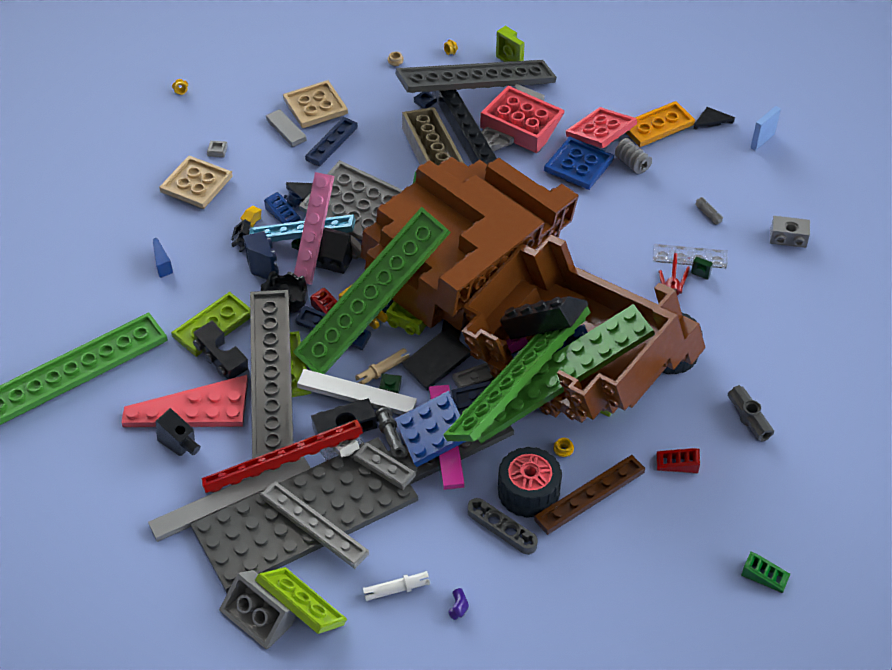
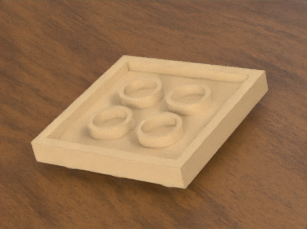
M329 80L283 94L284 101L302 129L348 114V108Z
M188 156L163 182L159 189L161 193L204 209L233 175L232 171Z

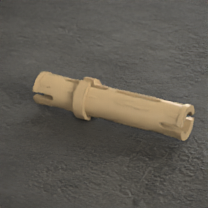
M402 348L376 365H370L369 369L355 376L356 381L364 378L358 383L366 384L374 378H380L382 373L407 360L410 357L409 353L401 357L402 354L407 352L406 349Z

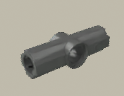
M743 386L733 387L727 396L740 413L741 422L749 426L757 440H761V442L768 440L774 434V430L761 413V405L757 401L752 400Z

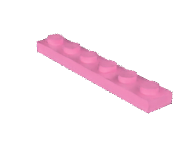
M315 172L294 271L297 277L304 276L306 284L311 285L335 177Z

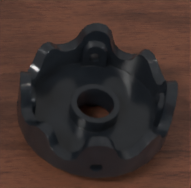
M272 271L267 281L261 284V291H289V314L300 310L307 301L308 291L304 276L297 277L292 272H287L286 275L280 276L276 271Z

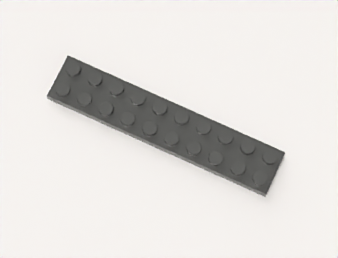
M544 60L396 68L395 72L407 93L515 86L516 84L555 83L557 79Z
M288 290L250 292L252 459L294 443Z

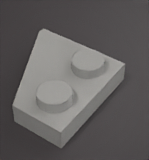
M486 127L482 131L492 151L514 143V137L492 128Z

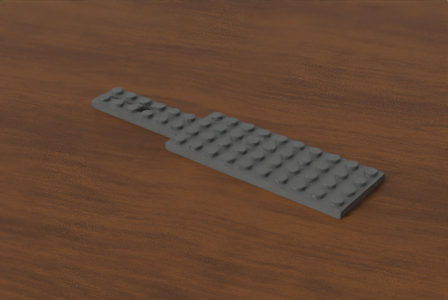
M510 425L483 443L476 440L460 444L461 460L514 435V429ZM379 437L367 443L416 472V476L404 490L355 461L353 455L358 450H355L350 456L341 457L338 455L279 484L348 535L418 501V495L410 484L441 469L439 456L416 467L406 444H403L405 449L404 455L396 458L392 455L391 450L387 451ZM263 491L191 524L194 534L226 593H228L237 573L254 570L260 574L276 570L324 546L262 500L260 494Z

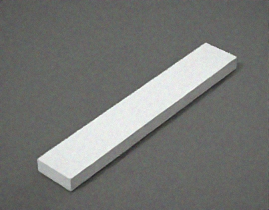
M303 369L297 383V388L353 403L369 398L373 408L388 407L392 413L399 415L414 409L417 403V398Z

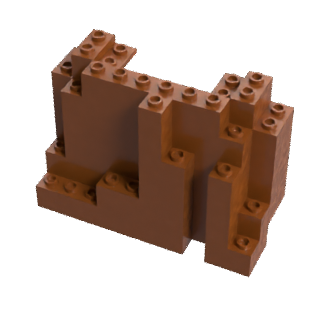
M453 157L442 161L439 166L429 160L417 168L415 183L407 186L398 195H394L385 204H381L377 209L376 222L364 229L361 245V257L366 260L364 269L366 270L416 212L423 207L451 233L397 292L392 300L417 319L422 320L430 329L444 319L461 332L469 323L463 306L521 244L537 250L551 234L559 238L560 231L572 222L579 195L562 183L549 191L501 158H497L495 161L488 163V165L478 160L469 166L457 161Z
M552 234L537 250L521 244L463 306L466 319L469 321L468 325L462 330L465 337L464 341L471 350L470 354L477 360L481 359L487 362L491 370L490 374L496 378L513 360L512 353L506 342L509 336L500 323V319L504 316V312L511 307L518 308L525 304H536L541 300L549 301L555 297L563 298L570 296L588 302L587 306L591 313L581 325L584 324L587 332L634 304L652 327L655 335L580 382L578 379L559 370L557 375L564 392L539 407L540 411L545 415L550 414L556 418L562 412L569 419H575L581 423L587 417L594 420L601 410H606L613 414L618 407L624 411L628 406L633 408L666 367L674 370L680 362L684 361L692 365L706 348L699 323L682 315L675 289L658 283L654 287L659 303L656 304L575 267L566 241ZM535 335L526 336L527 339H528V342H529Z

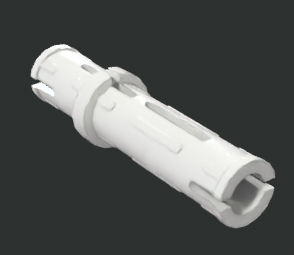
M425 571L411 576L403 575V578L366 588L363 587L364 594L373 592L364 595L367 602L402 591L411 592L413 588L430 585L429 579L420 580L429 577L428 572Z

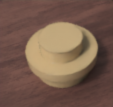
M395 51L389 54L388 63L390 65L399 66L403 63L404 59L400 52Z

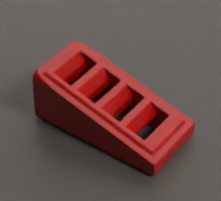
M325 288L310 296L311 306L325 314L338 302Z
M699 448L657 451L656 453L658 471L699 472ZM663 458H667L666 464H663Z

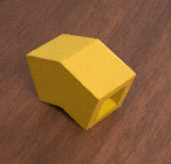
M251 206L245 210L240 219L242 221L244 219L251 222L250 227H253L261 219L262 209Z

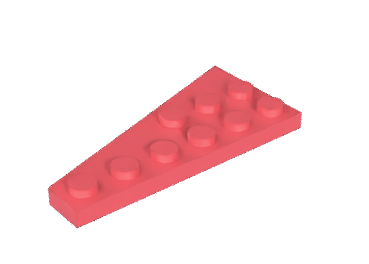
M248 375L124 406L122 426L156 427L155 421L171 408L191 427H243Z

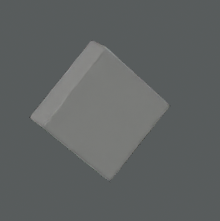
M210 140L207 156L225 157L228 147L227 142Z

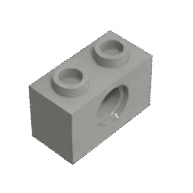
M773 216L770 227L771 244L807 247L810 236V220Z

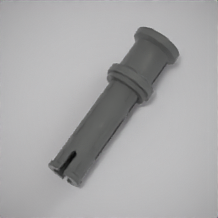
M388 407L380 408L375 412L377 422H379V429L385 434L392 455L396 458L402 457L405 449L396 431L397 423L392 418V411Z

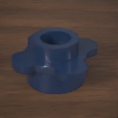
M289 192L288 195H284V198L291 207L301 204L302 197L297 193Z

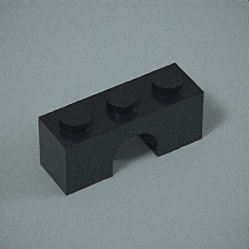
M213 320L193 332L195 348L205 354L206 360L216 366L218 373L222 377L225 376L227 380L232 379L248 370V359L236 346L227 351L218 349L221 345L225 344L224 332Z
M369 398L311 415L315 435L354 420H358L363 432L377 428L376 414Z

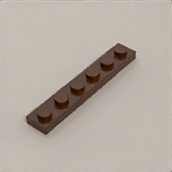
M630 455L535 515L534 521L548 535L644 474L645 467L633 455Z

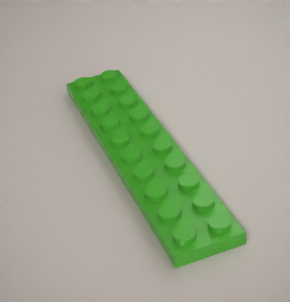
M421 207L293 353L312 371L326 374L451 232Z
M632 304L554 353L552 358L541 367L540 372L529 380V384L517 393V397L507 404L506 409L502 413L497 415L493 420V424L481 433V437L478 440L480 443L485 442L563 393L564 389L560 385L557 375L559 370L578 379L580 382L654 336V330L635 305Z
M588 306L571 328L536 334L443 434L445 439L457 442H474L481 437V433L493 424V420L497 415L506 409L507 404L517 397V393L529 384V380L535 374L540 372L545 362L549 361L555 351L564 345V341L575 333L574 330L579 325L585 322V318L591 313Z
M148 312L0 385V425L168 341L167 335Z

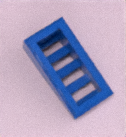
M278 192L265 198V209L280 223L297 222L300 220V216Z
M154 238L153 247L159 277L162 278L172 274L173 269L171 261L158 238Z

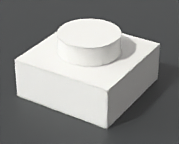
M354 439L342 441L333 449L341 457L352 455L360 447L358 441Z

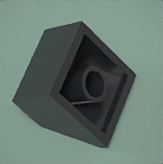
M324 227L316 267L344 274L352 261L351 236L349 233Z

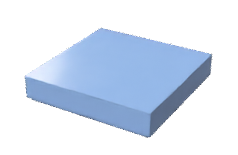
M775 106L756 122L751 143L753 150L756 151L775 135L781 108Z

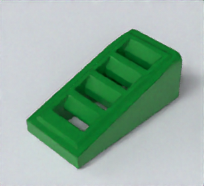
M750 551L741 576L783 593L790 573ZM769 572L773 573L772 578L768 577ZM777 576L782 577L780 583L776 582Z

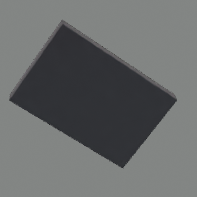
M446 328L405 360L402 365L428 391L430 386L438 383L469 358L471 354L470 350Z

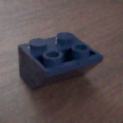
M265 231L243 236L251 274L266 280L272 271H276L279 274L277 263H274V261H277L275 250H271L273 248L270 237L267 238Z

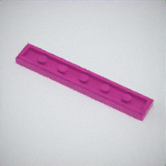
M449 385L430 386V400L447 391L450 392ZM459 446L439 455L444 490L464 488Z

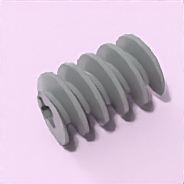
M624 138L618 143L615 155L625 165L629 166L637 174H641L649 169L652 164V157H648V154L639 149L634 142H630L629 138Z

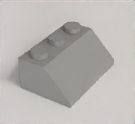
M254 570L237 573L219 611L261 646L269 649L292 626L296 615L255 581L258 573Z

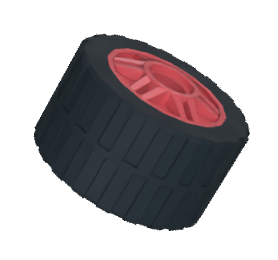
M537 447L518 448L509 452L502 459L498 472V497L502 505L509 512L517 516L529 518L534 517L559 501L562 470L560 469L559 462L548 451Z

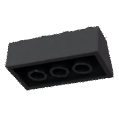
M567 296L563 298L555 297L549 301L541 300L536 304H525L518 308L511 307L504 312L500 323L510 339L571 328L587 307L588 302Z

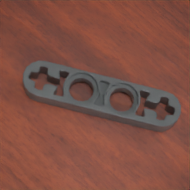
M474 498L469 501L468 515L473 520L524 554H532L536 551L538 539L535 534L480 498ZM490 517H497L500 521L492 524L488 519ZM513 528L516 530V534L508 535L505 533V530ZM524 542H532V544L524 545Z

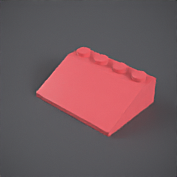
M507 86L481 112L480 128L485 129L489 127L514 137L515 144L538 153L547 143L565 110L511 86Z

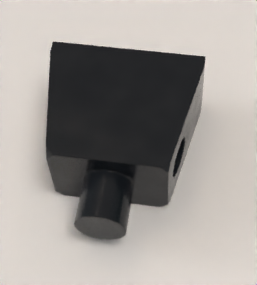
M171 408L155 421L157 441L178 456H182L186 451L191 455L198 453L201 446L195 442L194 429Z

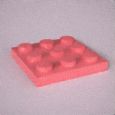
M599 107L567 129L566 136L603 149L637 125V119Z

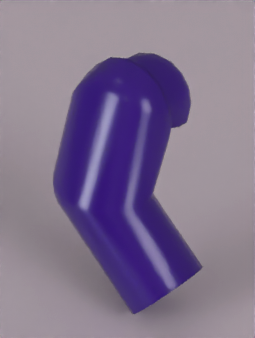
M462 588L455 589L452 592L456 602L453 608L449 609L448 613L454 620L464 616L469 608Z

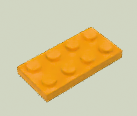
M674 101L635 117L637 125L627 131L626 134L639 147H642L693 126L695 119L677 101Z

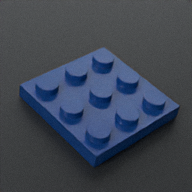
M569 136L545 164L544 171L590 190L612 163L614 155Z
M449 391L395 418L416 467L466 442L447 441L443 436L461 416Z

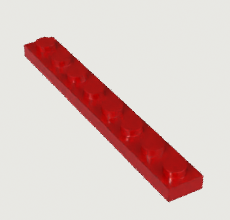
M354 420L203 477L201 478L205 493L217 492L222 487L229 484H238L247 477L259 476L263 471L275 470L282 464L296 462L305 455H314L319 453L321 449L335 447L342 441L354 440L363 434L362 428L358 420Z

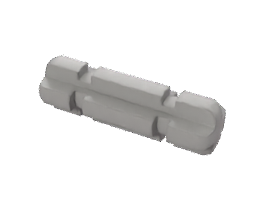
M703 197L696 200L695 205L709 219H712L711 221L714 224L718 225L722 222V215L717 213Z

